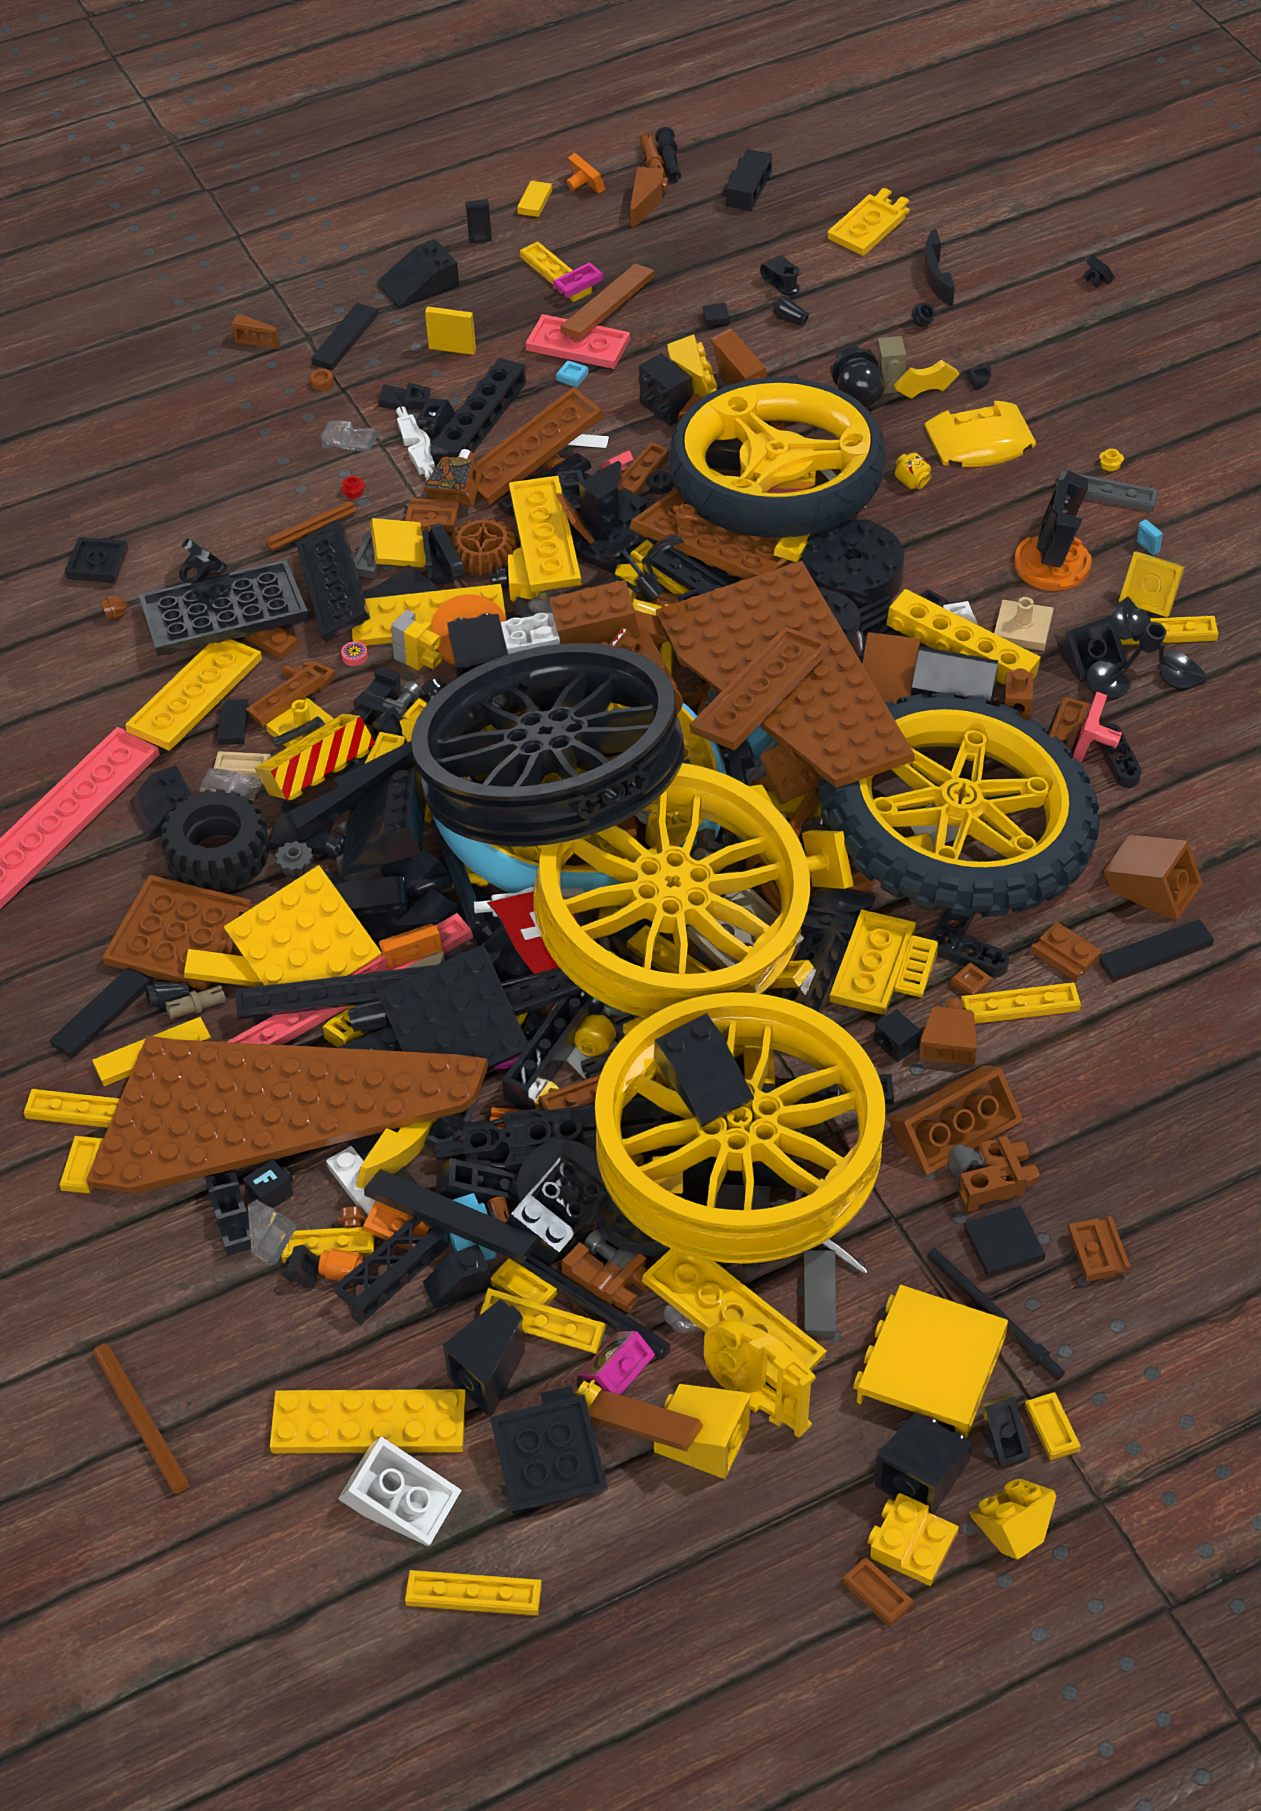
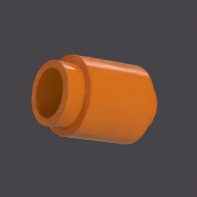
M334 1248L330 1251L324 1250L319 1260L318 1272L325 1275L326 1279L341 1281L363 1261L362 1254Z

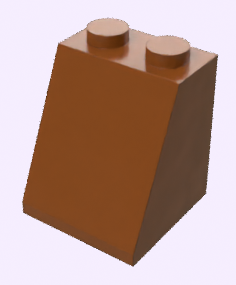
M1129 835L1104 870L1105 877L1113 893L1173 920L1179 919L1203 884L1189 843L1184 840Z

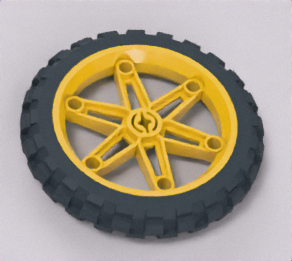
M935 693L930 698H924L922 694L899 698L896 704L893 701L885 702L914 752L915 757L914 762L890 770H893L914 791L889 797H879L873 800V776L838 788L834 787L822 776L820 777L819 800L822 804L821 813L828 831H843L848 859L853 858V867L870 881L876 879L881 882L880 888L898 899L906 896L914 900V906L933 911L934 907L947 909L948 915L970 917L972 912H980L982 917L1005 916L1008 914L1009 909H1012L1014 913L1022 912L1039 906L1041 901L1043 902L1046 899L1048 901L1052 900L1067 890L1068 884L1076 881L1085 870L1099 835L1100 819L1097 815L1099 805L1096 793L1093 788H1090L1089 776L1077 759H1072V751L1057 736L1049 737L1048 729L1034 719L1025 720L1019 716V712L1003 704H1000L999 707L986 704V699L970 695L966 699L955 698L954 693ZM938 746L960 748L952 771L947 770L914 749ZM984 755L1006 765L1023 779L981 780ZM965 760L973 761L971 781L959 778ZM915 769H917L919 772H921L923 775H925V776H926L927 778H929L931 781H933L934 783H936L938 786H935L934 784H932L929 780H927L924 776H922L920 773H918ZM1019 794L1018 796L1005 797V798H999V799H992V800L984 799V798H988V797H996V796H1005V795ZM930 803L934 804V807L932 808L898 811L901 809L927 806ZM1044 805L1046 813L1045 833L1036 843L1032 837L1026 835L1005 814L1028 808H1039ZM980 819L985 820L988 824H990L992 827H994V828H995L997 831H999L1002 835H1000L998 832H996L994 829H992L991 827H989L987 824H985V823H984L983 821H981ZM947 824L960 827L953 847L945 846ZM937 825L933 853L910 842L892 827ZM967 834L1008 858L990 862L958 860Z

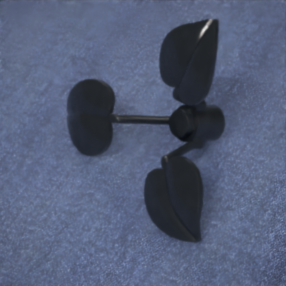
M633 532L622 543L612 548L604 560L609 563L622 553L638 574L634 579L635 586L626 581L628 588L632 589L636 595L641 593L647 602H651L664 589L657 581L658 577L653 572L650 560L664 550L676 544L684 543V541L675 534H669L657 542L641 560V563L646 565L648 574L646 571L642 572L626 551L639 538V534ZM614 574L603 578L591 588L624 579Z
M1129 597L1123 599L1116 606L1112 615L1120 639L1127 640L1133 638L1135 642L1139 640V647L1119 671L1110 662L1098 661L1092 664L1087 672V685L1090 691L1094 694L1097 692L1107 695L1106 699H1117L1124 696L1129 690L1130 682L1123 674L1141 651L1151 653L1159 649V662L1163 665L1160 669V676L1169 686L1176 689H1188L1205 682L1208 678L1194 661L1180 652L1169 651L1164 657L1166 644L1162 641L1166 636L1165 627L1160 623L1151 622L1150 618Z

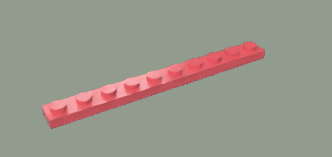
M458 913L436 925L444 954L473 938L472 931ZM384 955L351 975L404 969L421 959L389 969ZM351 1006L274 1015L227 1042L283 1045Z

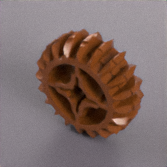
M485 517L483 520L474 518V521L471 523L465 521L464 526H457V530L452 532L450 538L462 561L464 572L469 571L470 575L474 573H479L480 576L483 573L491 575V572L495 571L497 566L499 568H508V554L513 555V551L517 549L516 537L510 526H505L503 521L497 523L495 518L490 521L486 520Z

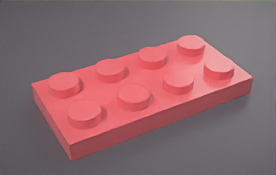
M542 314L526 341V351L615 369L630 341V332L596 326L581 340L560 333V326L568 319Z

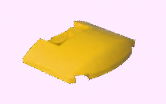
M994 401V406L950 414L947 410L924 424L942 464L949 466V460L962 462V467L995 465L1023 455V449L1029 445L1032 448L1036 446V441L1017 405L1004 401Z

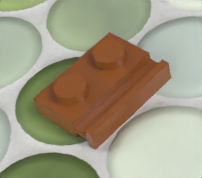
M410 498L405 521L421 523L422 519L446 517L447 532L452 533L455 531L458 511L460 510L459 501Z
M1058 922L1051 926L1039 938L1036 944L1034 943L1031 946L1032 954L1075 982L1079 980L1082 974H1085L1099 961V956L1102 955L1101 949Z
M1108 1216L1105 1220L1099 1221L1097 1218L1068 1225V1233L1086 1282L1114 1277L1117 1273L1122 1272L1129 1274L1130 1264L1112 1216Z

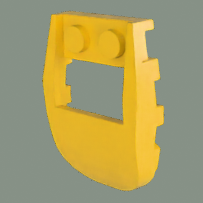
M726 1320L707 1329L704 1336V1359L715 1380L726 1390L750 1394V1410L754 1413L759 1409L770 1415V1422L779 1427L785 1423L794 1430V1435L800 1438L812 1426V1422L808 1420L811 1383L815 1380L816 1376L782 1341L759 1328L741 1321ZM767 1355L774 1359L772 1365L778 1369L777 1392L766 1385Z

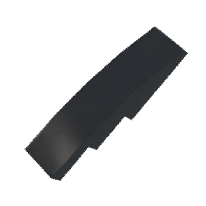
M234 1169L205 1176L227 1256L257 1248Z

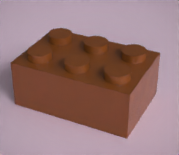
M626 580L549 598L560 644H600L601 642L610 644L622 628L629 629L633 638L640 636Z

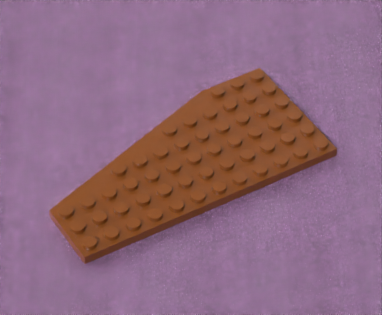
M802 561L791 563L761 575L741 580L737 583L717 588L655 610L658 621L680 664L683 667H689L708 682L710 688L717 694H720L785 626L829 642L830 651L761 722V729L785 748H791L814 766V770L834 787L838 788L915 761L914 752Z

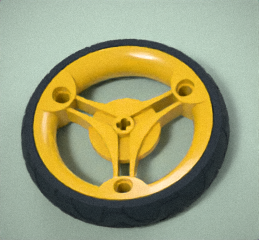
M774 377L746 380L725 386L704 396L691 406L673 432L668 462L674 486L679 491L678 493L705 520H709L712 524L726 530L739 532L744 535L786 538L790 536H804L833 528L860 512L874 496L882 482L887 462L885 441L883 440L884 436L879 425L867 408L862 406L858 400L837 388L826 384L823 385L819 382L797 378ZM764 421H791L812 425L831 433L839 440L805 438L794 432L777 430ZM739 438L743 443L740 449V464L745 472L741 477L716 476L708 467L705 459L709 446L715 440ZM827 469L841 470V473L835 478L810 489L789 493H766L780 482L798 479L808 472Z

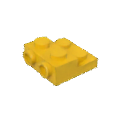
M899 1493L895 1501L891 1499L887 1501L882 1512V1517L885 1518V1521L881 1528L875 1525L868 1539V1544L871 1545L870 1559L931 1586L958 1534L959 1526L929 1513V1506Z

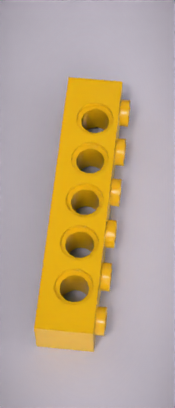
M904 589L889 607L888 626L911 638L920 639L921 643L933 649L998 660L997 682L1005 685L1006 673L1018 668L1031 672L1033 679L1037 675L1040 656L907 589Z

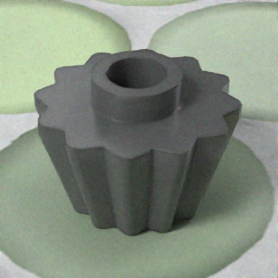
M295 841L293 843H285L284 847L278 848L279 852L275 854L276 864L288 878L297 879L309 871L313 855L311 854L312 849L307 847L306 843L300 844L298 841Z

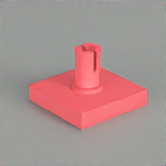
M1099 692L1094 697L1073 751L1072 759H1077L1079 763H1082L1090 742H1093V740L1116 749L1122 732L1099 725L1100 722L1098 721L1107 695Z

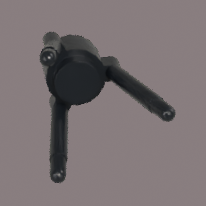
M317 716L311 721H307L303 725L273 738L274 745L279 747L301 735L305 737L325 725V723Z

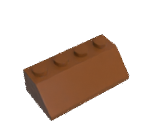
M984 1065L892 1116L888 1121L899 1146L924 1175H929L948 1164L949 1152L954 1146L963 1145L974 1149L979 1143L988 1141L1022 1122L1023 1118L1001 1067Z

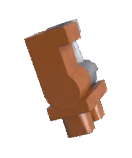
M598 1229L590 1233L584 1245L579 1242L562 1260V1273L613 1307L616 1306L627 1313L638 1301V1295L632 1292L631 1288L636 1285L644 1292L650 1290L642 1282L643 1274L649 1270L646 1267V1257L642 1254H633L614 1248L606 1243V1239ZM599 1253L607 1262L603 1265L602 1262L592 1255Z

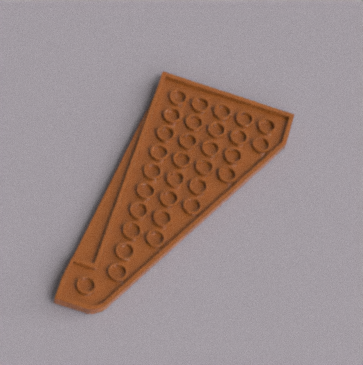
M146 1036L86 1182L90 1188L137 1194L384 1132L386 1128L392 1130L460 1113L471 1107L477 1100L488 1068V1062L486 1058L457 1054L177 1040Z

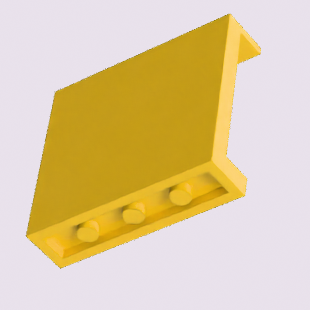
M900 1285L896 1296L891 1294L885 1309V1312L888 1313L886 1320H880L875 1332V1338L878 1339L875 1346L870 1345L868 1347L864 1363L867 1364L865 1371H859L856 1376L853 1389L858 1390L857 1403L862 1404L864 1397L868 1396L955 1426V1432L967 1438L1005 1341L1008 1320Z

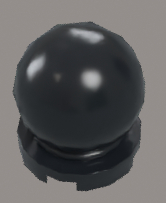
M858 346L846 348L836 355L837 360L833 366H830L831 377L838 386V390L849 394L858 400L862 406H872L884 392V376L878 368L875 354L869 348L868 350L859 349Z

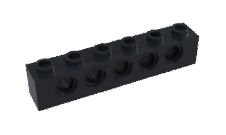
M499 357L496 363L490 366L486 376L478 382L472 394L467 396L465 403L460 409H457L454 417L449 424L444 426L438 438L433 440L431 452L433 453L434 464L438 465L444 457L458 458L463 449L469 450L472 453L475 452L525 386V365Z

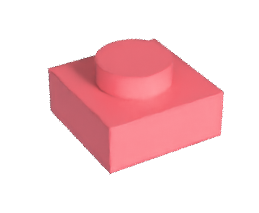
M626 451L600 465L604 469L614 462L620 461L621 468L624 470L627 468L626 463L633 460L630 451Z

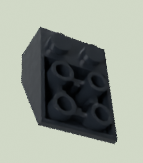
M563 1153L510 1214L506 1223L538 1236V1244L531 1253L551 1266L609 1193L603 1184Z

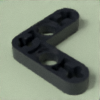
M946 909L931 936V940L938 942L937 957L964 967L971 962L992 977L1005 975L1009 967V955L1006 951L964 936L976 912H972L970 917L948 915V910ZM950 920H958L959 922H961L962 925L959 927H951L947 924V922ZM945 935L948 936V943H945L943 946L939 945L943 943ZM966 949H972L976 951L977 955L967 957L962 952Z

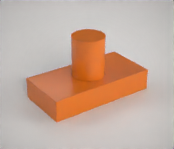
M575 152L568 157L574 175L567 179L566 182L572 191L577 190L585 183L598 194L606 190L601 174Z

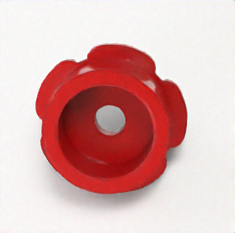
M349 476L342 481L341 490L347 498L355 499L363 494L365 483L362 482L361 478Z

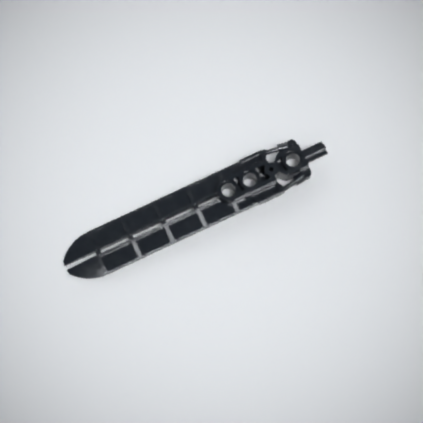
M764 1084L762 1092L769 1093L777 1087ZM646 1097L634 1098L623 1108L620 1125L622 1139H627L657 1126L687 1119L664 1110ZM595 1104L539 1111L538 1109L508 1112L503 1114L502 1118L491 1121L486 1119L476 1122L468 1121L464 1124V1128H462L463 1140L435 1143L434 1145L437 1161L465 1157L466 1162L497 1169H507V1171L513 1172L520 1171L524 1160L533 1150L542 1144L554 1140L576 1141L589 1147L596 1153ZM504 1123L506 1127L500 1130L495 1125ZM574 1132L570 1136H564L567 1133ZM544 1136L540 1140H535L537 1137ZM485 1144L483 1147L476 1148L478 1145ZM687 1144L674 1145V1146H665V1147H661V1148H657V1149H664V1148H671V1147H679V1146H685V1145H687ZM506 1156H508L505 1163H500Z

